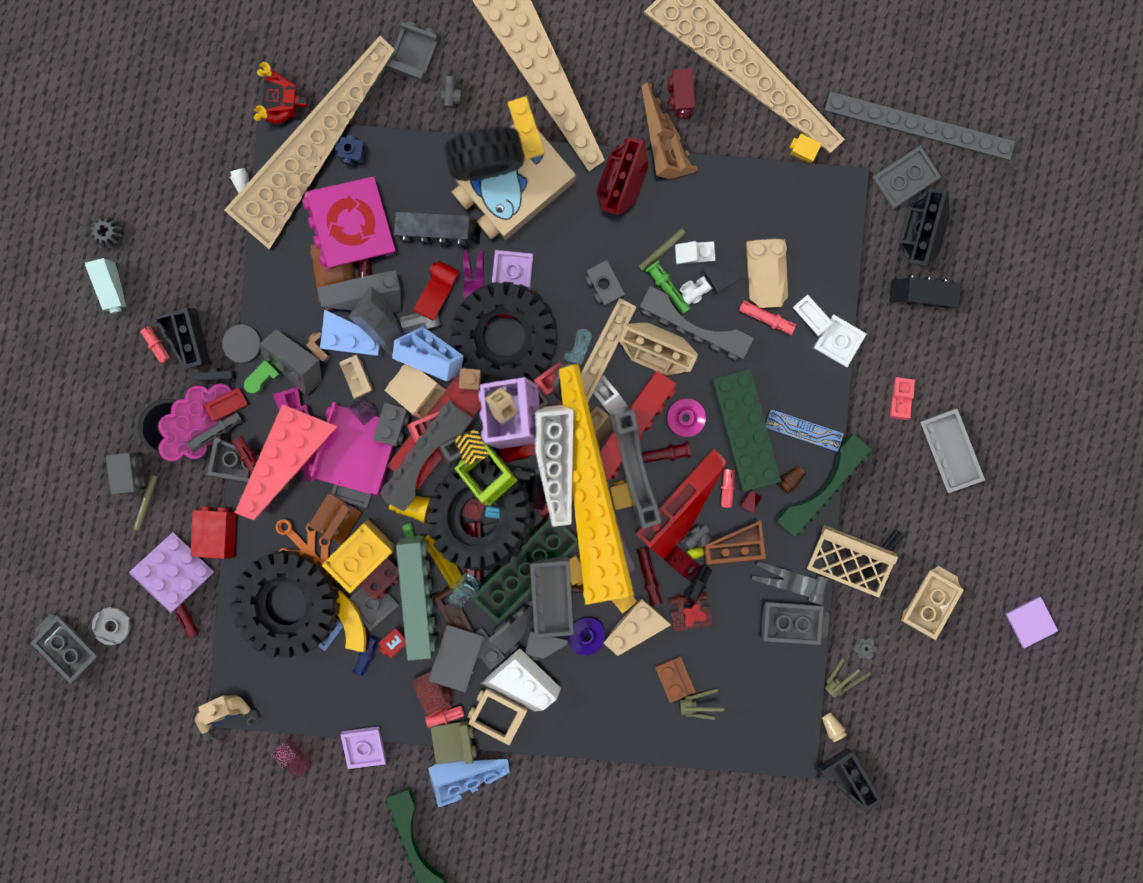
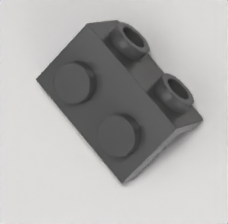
M384 403L373 440L393 446L396 449L398 444L402 445L405 435L402 431L404 426H408L410 415H407V409Z

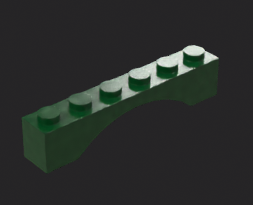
M850 434L839 447L834 472L825 487L807 501L787 506L775 521L792 536H800L806 529V523L809 520L813 521L818 516V510L821 506L825 507L832 499L830 496L835 491L838 492L844 486L843 481L855 474L857 471L856 466L860 462L864 463L869 458L871 448L855 434Z
M410 786L388 794L385 804L387 810L393 814L392 822L394 828L400 832L399 840L401 846L405 847L408 853L406 854L408 864L413 866L415 882L447 883L445 875L433 868L425 860L416 845L413 835V815L417 803Z

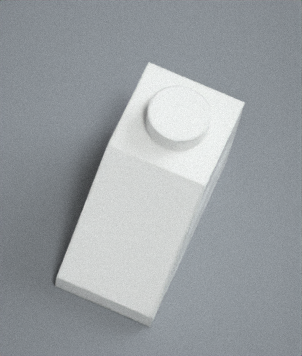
M602 374L593 392L608 413L628 407L620 394Z

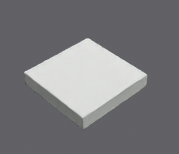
M833 314L830 318L833 325L820 335L813 348L841 365L848 367L864 340L866 333Z

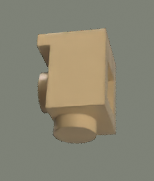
M499 388L485 398L493 417L501 424H504L518 414L512 396L502 388Z

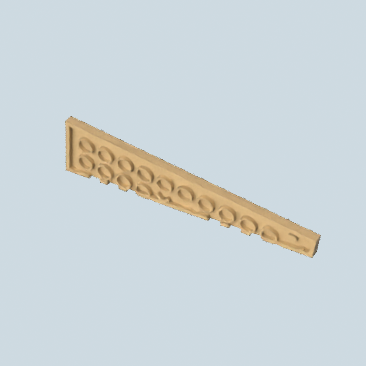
M472 0L587 171L591 172L604 163V157L532 1Z
M656 0L644 11L646 16L802 134L822 143L820 147L830 154L845 140L713 0Z
M381 36L372 43L224 209L268 249L271 248L308 186L313 181L370 87L395 50Z

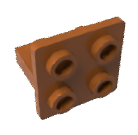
M328 493L311 519L309 526L322 533V538L327 541L332 539L342 544L361 515V511Z

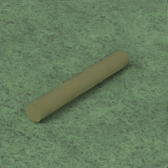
M682 228L679 229L638 266L640 270L644 272L679 241L686 232Z
M150 475L133 527L134 530L141 531L158 479L156 475Z

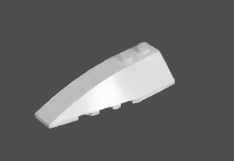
M563 405L547 406L536 412L535 452L552 526L570 525L572 509L573 409Z

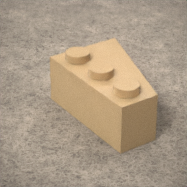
M640 597L605 637L604 644L619 656L669 627L671 624Z

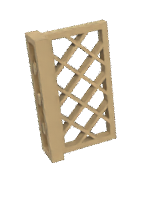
M824 525L807 569L880 597L898 556L892 551ZM824 539L832 542L834 549L823 552L821 545ZM848 548L852 556L841 559L838 550ZM836 552L840 561L829 565L825 556ZM862 555L868 556L870 563L859 567L856 558ZM823 557L827 566L820 569L814 567L815 560ZM854 559L858 568L847 572L843 563ZM880 562L888 564L886 571L877 574L874 567L875 564ZM841 564L845 573L838 576L834 575L831 568ZM872 566L876 575L865 579L861 570ZM859 571L863 580L856 583L852 582L848 575ZM877 578L879 581L877 591L869 589L866 582Z

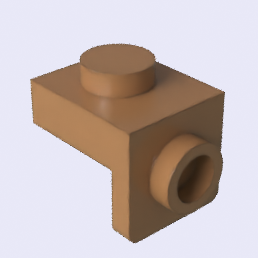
M315 332L308 338L309 343L306 346L319 361L327 362L331 356L324 349H320L318 344L321 340L322 332Z

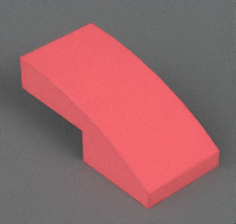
M895 378L890 418L910 419L915 380Z

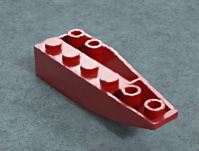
M712 449L658 507L661 523L647 528L640 527L635 534L664 559L690 531L728 461L715 449Z

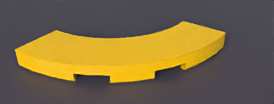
M338 589L339 598L336 599V604H340V610L337 616L345 630V648L365 652L366 630L360 617L361 614L354 602H351L344 592Z

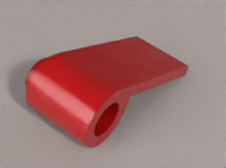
M441 261L433 262L429 273H431L430 280L413 308L414 312L432 321L436 318L460 273L459 270Z

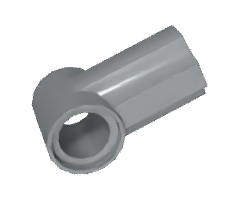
M418 313L400 317L404 334L410 333L422 326L427 330L441 326L438 314L434 321Z

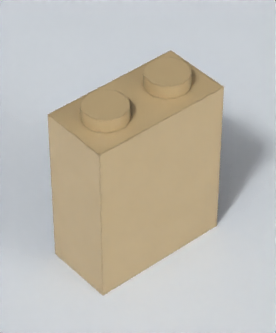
M404 364L384 391L413 415L422 419L428 415L446 389L425 372Z

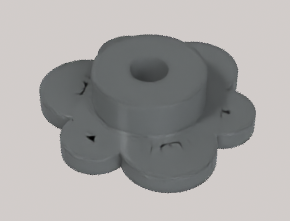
M870 638L867 640L860 639L859 643L854 647L859 658L865 657L866 659H872L873 653L877 650L873 639Z

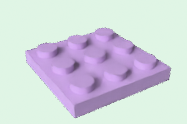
M172 532L129 573L172 613L214 571L199 557L190 556L191 549Z

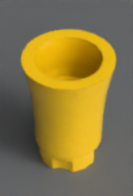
M415 496L404 512L390 504L389 510L426 523L427 513L431 512V507H428L431 497Z

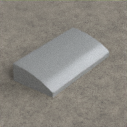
M957 408L920 422L948 493L985 481Z

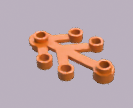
M282 519L277 522V532L281 535L286 534L300 548V550L282 548L278 552L282 550L297 551L299 555L307 554L314 557L312 561L322 564L328 559L331 539L327 545L322 543V537L319 539L321 546V557L319 558L315 554L316 530L311 531L309 523L306 525L308 532L306 544L292 529L293 525L290 520ZM283 523H286L288 525L287 530H284L282 528Z

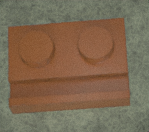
M681 656L655 666L670 703L695 693Z

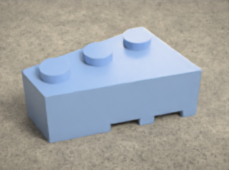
M324 311L320 349L381 357L382 347L358 325L331 312Z
M422 326L394 340L392 359L448 381L460 375L463 355Z

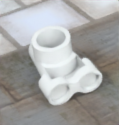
M703 276L695 284L692 281L686 282L682 285L680 291L683 299L689 305L690 303H698L702 299L701 295L706 294L712 287Z

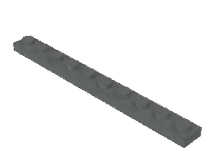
M829 92L824 109L828 113L1007 161L1011 159L1015 145L1013 140L834 92Z

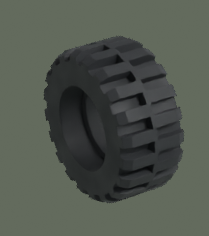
M508 126L487 127L459 134L447 141L444 148L450 176L458 181L484 180L505 175L521 168L525 161L520 133L515 128Z

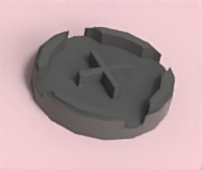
M244 324L235 325L224 334L222 347L226 356L232 361L247 363L260 353L261 338L252 327Z

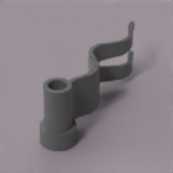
M757 561L756 565L784 579L752 576V580L809 597L808 601L824 605V594L829 579L821 576L814 579Z

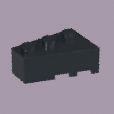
M908 275V278L891 280L889 303L903 302L907 303V305L919 304L929 307L958 308L961 284H955L954 280L942 279V282H940L935 277L920 279V275Z
M184 308L152 318L161 329L163 337L168 340L173 353L184 369H195L211 364L197 309Z
M846 748L815 768L862 810L867 812L882 802L853 751Z

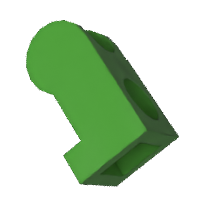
M264 360L245 380L244 388L249 393H260L264 388V384L271 377L278 379L282 373L269 361Z

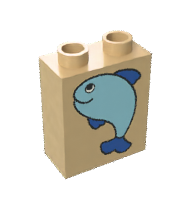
M539 131L538 134L544 149V155L528 160L525 159L521 168L498 177L476 181H458L455 179L459 186L452 191V194L466 210L473 204L477 206L483 216L476 222L490 239L500 234L506 241L576 182V174Z

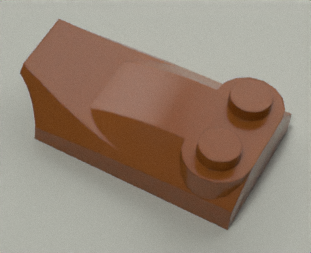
M315 244L311 245L310 254L313 259L317 288L355 279L353 262L331 267L326 271L325 266H321L319 261V255H321L319 247L316 248Z

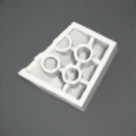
M521 649L517 650L480 683L534 712L543 711L557 700L561 689Z

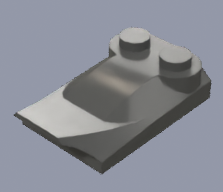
M773 601L765 602L762 613V640L821 645V641L828 636L829 613L824 609V606L778 603Z
M49 614L35 629V637L31 642L70 684L79 679L100 656L98 650L94 646L89 645L59 615Z

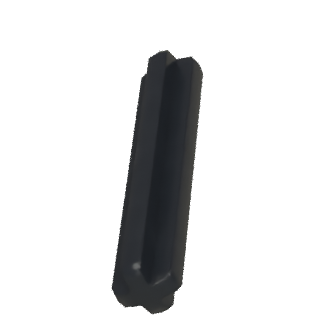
M894 530L881 547L892 551L902 539L903 534L898 530ZM883 562L874 565L876 571ZM872 566L862 570V574L866 578L872 577L875 573Z

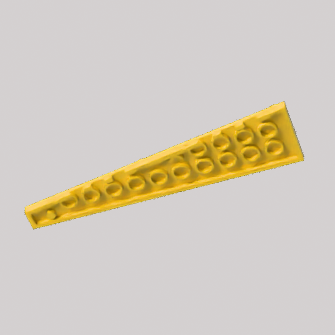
M573 364L559 369L563 406L573 409L572 490L584 588L583 596L585 598V605L630 597L634 593L579 365Z

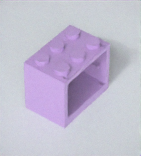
M525 377L481 384L478 395L482 405L480 418L483 422L481 435L484 443L497 449L535 444L536 412L540 410L538 385ZM499 388H502L512 396L518 414L504 424H501L493 417L489 404L485 401L486 397Z

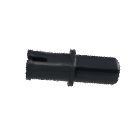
M707 566L701 568L696 580L692 581V587L685 597L692 603H697L701 592L706 589L705 584L712 573V570Z

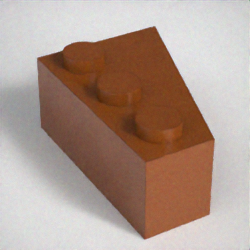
M761 520L704 546L706 566L765 560Z

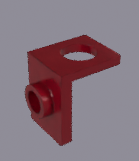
M675 546L664 559L690 582L702 568L701 565L678 546ZM695 567V570L688 575L689 570Z

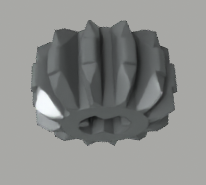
M99 216V222L92 220L95 226L88 227L89 230L93 231V233L89 234V237L94 238L93 243L95 245L99 244L101 248H105L106 245L108 248H113V243L119 244L116 238L123 237L122 234L118 233L123 228L117 226L118 220H112L111 216H106V218ZM105 228L108 229V231L106 232V236L103 235V232H105Z

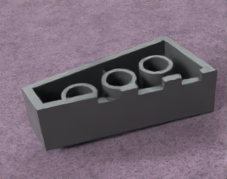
M215 437L207 475L248 483L251 477L245 463L239 459L240 455L235 446ZM254 454L256 461H258L259 456ZM289 482L284 486L283 489L288 490Z

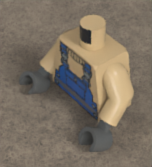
M237 695L221 696L199 706L200 712L195 717V722L202 733L205 745H208V739L216 741L214 732L210 728L241 714H246V723L248 725H252V719L258 722L257 711L250 710L245 701Z

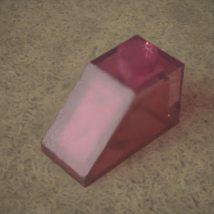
M289 737L270 753L283 769L298 778L313 766L310 760Z

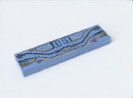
M770 409L765 423L767 429L836 452L839 450L844 433Z

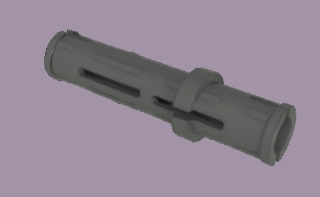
M234 412V414L226 419L217 421L216 425L186 442L191 452L194 453L214 440L215 437L217 438L222 434L226 435L229 433L228 430L242 423V420L237 412Z

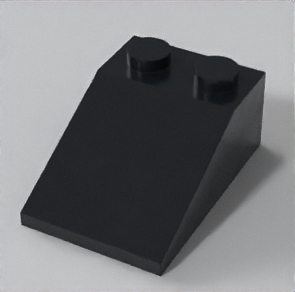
M489 462V464L498 466L494 462ZM506 465L514 476L523 483L522 486L527 488L531 496L528 500L533 503V507L544 510L546 497L540 470Z

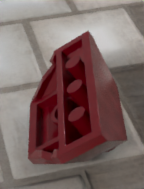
M627 137L622 144L610 153L597 189L602 211L620 215L636 202L648 169L646 142L644 140Z

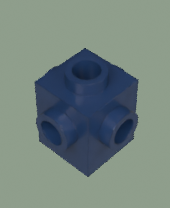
M347 135L346 138L340 137V142L336 143L335 153L344 164L353 165L354 162L363 164L366 144L355 136Z

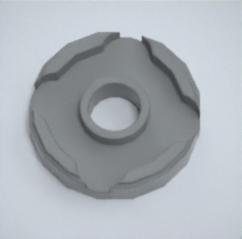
M108 607L99 611L92 622V630L97 640L106 645H115L124 641L131 631V621L127 613L117 607ZM109 621L115 622V631L108 630L107 623Z

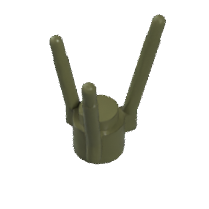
M842 658L831 676L826 680L827 685L824 688L836 698L871 676V672L845 686L860 673V669H857L842 682L837 678L833 680L845 661Z
M716 688L692 696H686L685 700H680L681 715L715 720L714 716L699 714L696 711L724 712V708L696 707V701L692 700L716 693L719 690Z

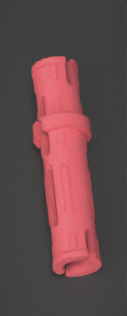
M743 300L739 312L772 326V329L776 328L792 335L796 327L795 323L785 320L781 315L772 314Z

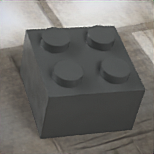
M140 452L106 456L111 494L145 490L147 478L146 475H143L142 471L145 462L143 456H140Z

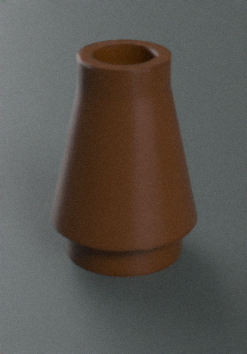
M797 466L794 470L780 478L781 482H778V486L787 494L794 492L802 478L806 475V472L800 466Z

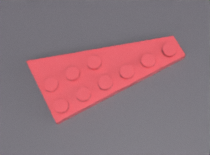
M282 404L235 513L254 521L289 480L312 457L314 452L326 441L331 433L337 429V426Z

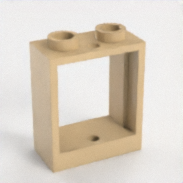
M487 687L485 691H480L476 699L479 701L477 707L471 708L467 716L470 718L468 724L510 745L528 708ZM487 697L517 711L505 735L476 720Z

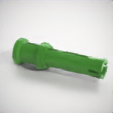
M659 260L645 270L656 281L655 285L660 286L668 294L670 301L680 315L691 308L669 279V273L663 270Z

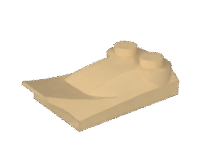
M785 239L746 242L749 300L757 304L759 308L782 307L784 301L788 298L787 246Z
M940 566L929 570L908 608L903 611L901 621L936 640L964 591L958 582V577Z

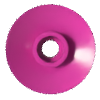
M685 398L672 404L667 414V421L670 429L675 434L682 437H691L703 429L706 422V414L700 403L693 399ZM684 414H688L690 417L687 422L682 419Z

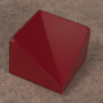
M749 490L740 505L755 514V508L762 497L753 490Z

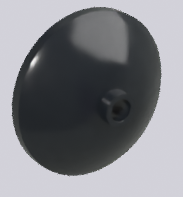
M160 399L151 403L145 408L139 419V437L144 446L157 455H160L158 447L164 438L159 432L158 424L163 416L171 414V406L177 401L175 399Z

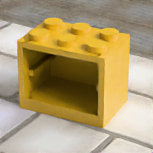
M367 519L322 566L351 593L393 551L395 545Z

